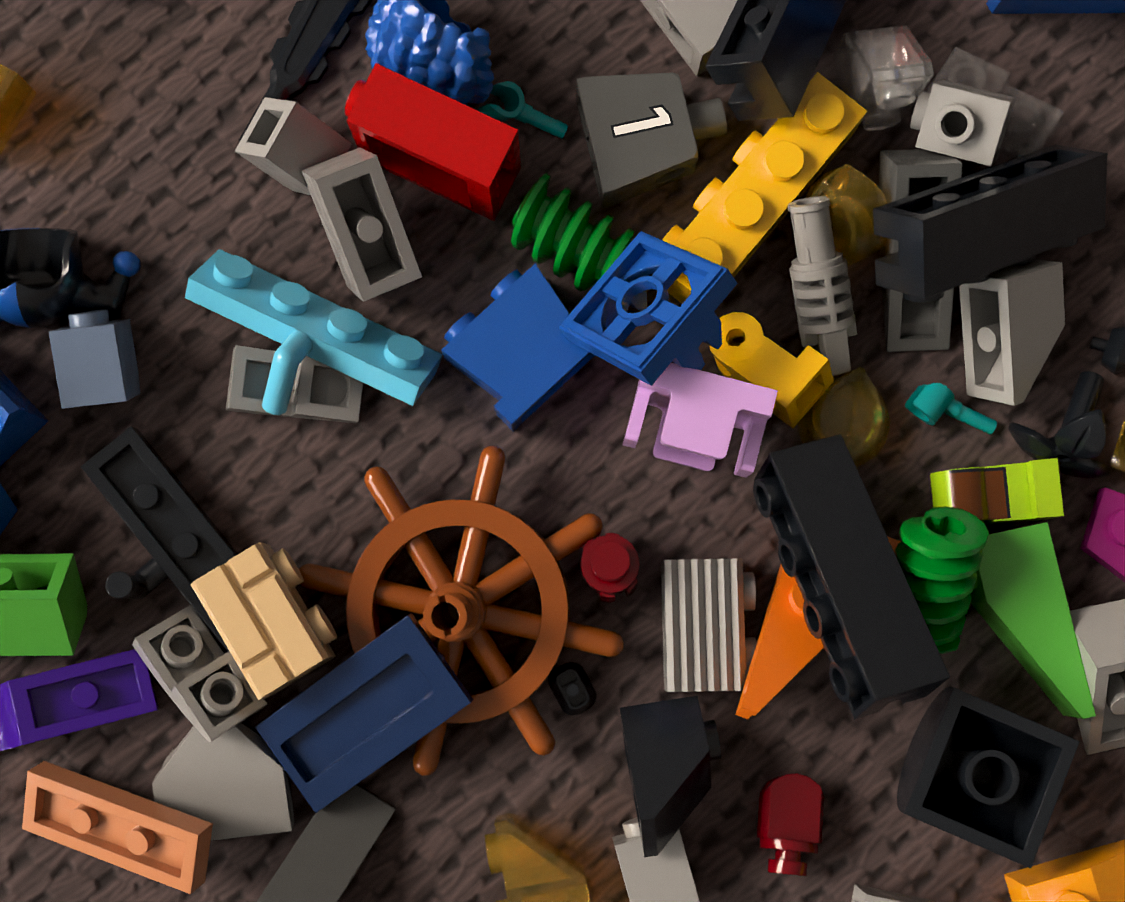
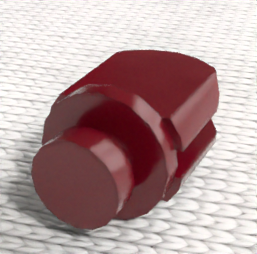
M606 533L604 536L589 540L583 547L581 558L582 575L588 585L597 591L601 602H615V593H621L622 591L625 592L627 597L634 593L638 584L637 576L640 562L638 553L632 543L615 533Z
M798 773L777 776L767 781L760 791L757 838H760L759 848L775 850V859H768L767 872L807 876V863L801 862V852L818 854V844H822L824 795L820 785L810 777Z

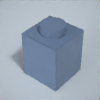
M108 310L74 313L68 315L70 326L49 331L62 409L124 402L140 394L139 373L130 319L109 321Z

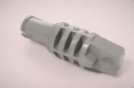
M815 196L795 200L787 205L788 211L791 214L797 258L791 261L792 266L789 268L801 345L803 347L812 346L813 349L828 358L833 376L850 372L848 337L857 335L856 321L850 292L851 286L847 271V260L843 257L842 252L835 251L829 209L830 198H827V196Z

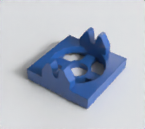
M641 231L558 328L570 342L652 386L671 362L683 368L701 370L705 365L702 354L699 352V346L702 342L716 349L720 348L722 345L721 320L714 311L738 283L727 268ZM684 273L689 279L691 294L679 307L668 302V289L680 274ZM646 290H657L656 298L647 307ZM629 305L640 312L628 313ZM653 321L664 325L652 341L646 344L628 347L621 345L638 326H644Z

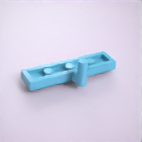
M218 249L188 278L185 293L186 299L281 343V346L275 351L262 401L263 409L273 415H281L287 411L298 365L306 356L413 406L433 379L443 355L422 345L412 337L396 333L365 318L355 310L341 307L308 291L298 283L286 281L252 265L243 257L231 255L221 249Z

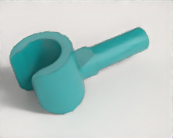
M510 81L493 85L491 94L498 96L503 101L505 110L495 104H486L478 109L479 112L501 122L514 118L520 122L533 125L560 139L564 137L568 128L567 124L526 104L521 88Z
M941 383L918 386L905 403L906 409L928 425H935L942 414L946 413L951 418L962 421L989 435L994 432L997 426L996 420L970 409L955 400L954 393Z

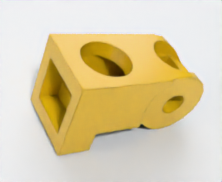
M732 312L719 318L722 328V345L719 349L709 346L719 371L728 378L778 390L772 413L791 428H794L834 382L829 359L809 345L796 358L771 339L765 337L761 324L755 317L744 312Z

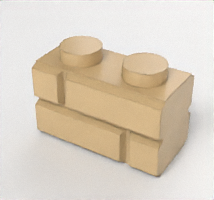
M262 542L254 544L228 560L225 564L216 567L190 584L258 700L269 698L333 659L336 655L329 643L337 639V634L320 606L316 604L308 609L296 590L295 586L304 582L289 553L284 548L274 553L270 545Z

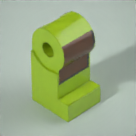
M1058 458L930 473L933 508L944 506L961 508L978 517L984 524L1040 521L1064 516Z

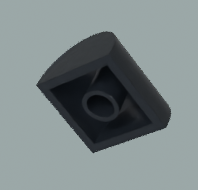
M947 687L930 704L913 736L900 774L897 791L898 809L908 816L1031 868L1080 741L957 688Z

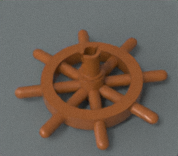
M496 445L485 447L480 454L470 500L436 501L411 509L388 472L378 466L370 468L364 476L365 485L389 524L365 548L353 573L309 563L299 568L304 582L300 583L302 587L347 598V628L354 653H357L382 634L378 617V605L423 615V618L418 621L432 642L439 639L437 649L445 656L446 662L457 677L466 644L490 682L491 688L469 693L474 699L470 704L417 741L413 757V767L422 776L433 774L438 767L447 723L478 722L493 718L507 711L533 752L540 756L550 754L555 748L556 740L529 696L539 688L550 674L563 647L606 657H615L624 648L623 638L617 632L569 621V593L566 579L559 563L560 560L584 546L589 540L599 536L603 529L602 520L596 514L587 513L544 539L522 518L510 511L495 506L505 464L504 451ZM449 526H464L454 576L426 533ZM490 532L509 543L520 556L479 581ZM404 548L431 590L384 580L390 565ZM535 577L541 597L542 615L494 605L493 603ZM487 630L536 640L528 659L516 673L513 672Z

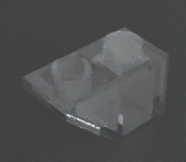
M907 25L844 33L834 53L839 89L867 110L861 121L865 130H882L899 124L901 117L907 115L918 99V96L934 75L932 61Z

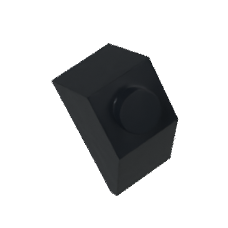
M698 696L620 708L623 742L644 858L659 855L712 788L710 761L721 759V747L715 720L703 721Z

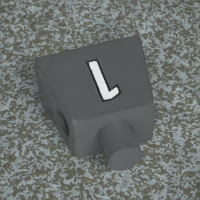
M676 73L589 76L578 78L576 81V102L602 208L614 206L694 173L698 161L696 141L727 134L726 115L721 99L715 98L686 104L681 80Z

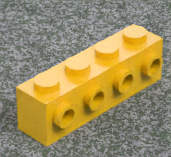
M817 72L810 80L794 117L777 118L778 120L764 136L757 130H754L732 158L739 166L725 183L715 177L693 204V208L699 214L689 226L683 230L676 224L662 240L727 268L732 276L735 277L789 212L787 205L802 197L852 137L867 110ZM681 273L668 289V293L681 304L691 294L689 279L684 273Z

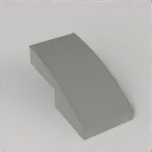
M235 345L232 353L226 402L227 411L273 415L263 409L262 401L275 351ZM306 356L298 365L287 411L284 414L273 416L357 423L359 421L363 382Z

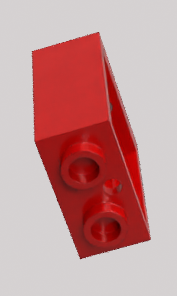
M376 63L367 81L360 79L355 83L345 105L344 112L348 116L346 121L357 148L361 147L377 155L382 169L487 219L495 221L521 169L518 129Z

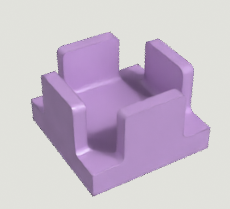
M670 363L652 386L639 379L623 446L636 447L647 405L658 407L662 410V418L653 448V456L655 458L703 471H711L714 468L716 459L721 460L727 455L733 428L744 430L734 475L747 478L754 472L767 420L772 416L778 390L698 369L683 368L675 363Z

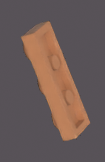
M46 761L27 771L23 830L188 894H192L205 883L213 823Z

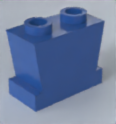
M536 264L523 275L518 270H514L503 278L490 294L495 301L477 317L472 312H469L454 323L444 336L448 344L441 349L448 363L499 400L494 405L495 412L513 432L595 356L570 342L558 328L567 318L569 312Z

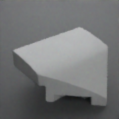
M242 723L211 743L193 726L179 745L167 756L162 768L153 780L154 802L213 823L211 841L288 832L293 829L294 812L288 773L284 771L283 766L264 739Z

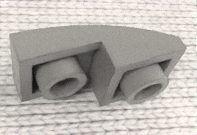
M191 605L134 638L132 646L180 711L209 743L267 705L264 699H257L230 651L224 654Z

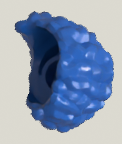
M377 0V3L373 6V15L368 20L369 28L365 33L367 40L365 50L371 59L372 69L376 63L467 106L470 103L480 104L488 99L493 89L491 82L494 80V73L491 70V60L488 58L491 55V50L489 48L490 37L487 30L476 28L472 32L469 25L453 20L449 14V4L446 0Z

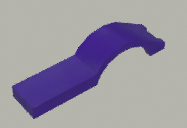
M133 649L9 680L0 684V751L159 710L150 670L137 651Z

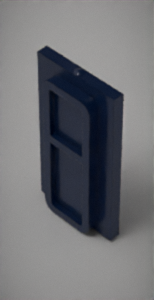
M410 613L255 728L281 763L284 771L288 773L314 812L317 813L466 707L474 699L446 662L445 656L439 652L414 615Z

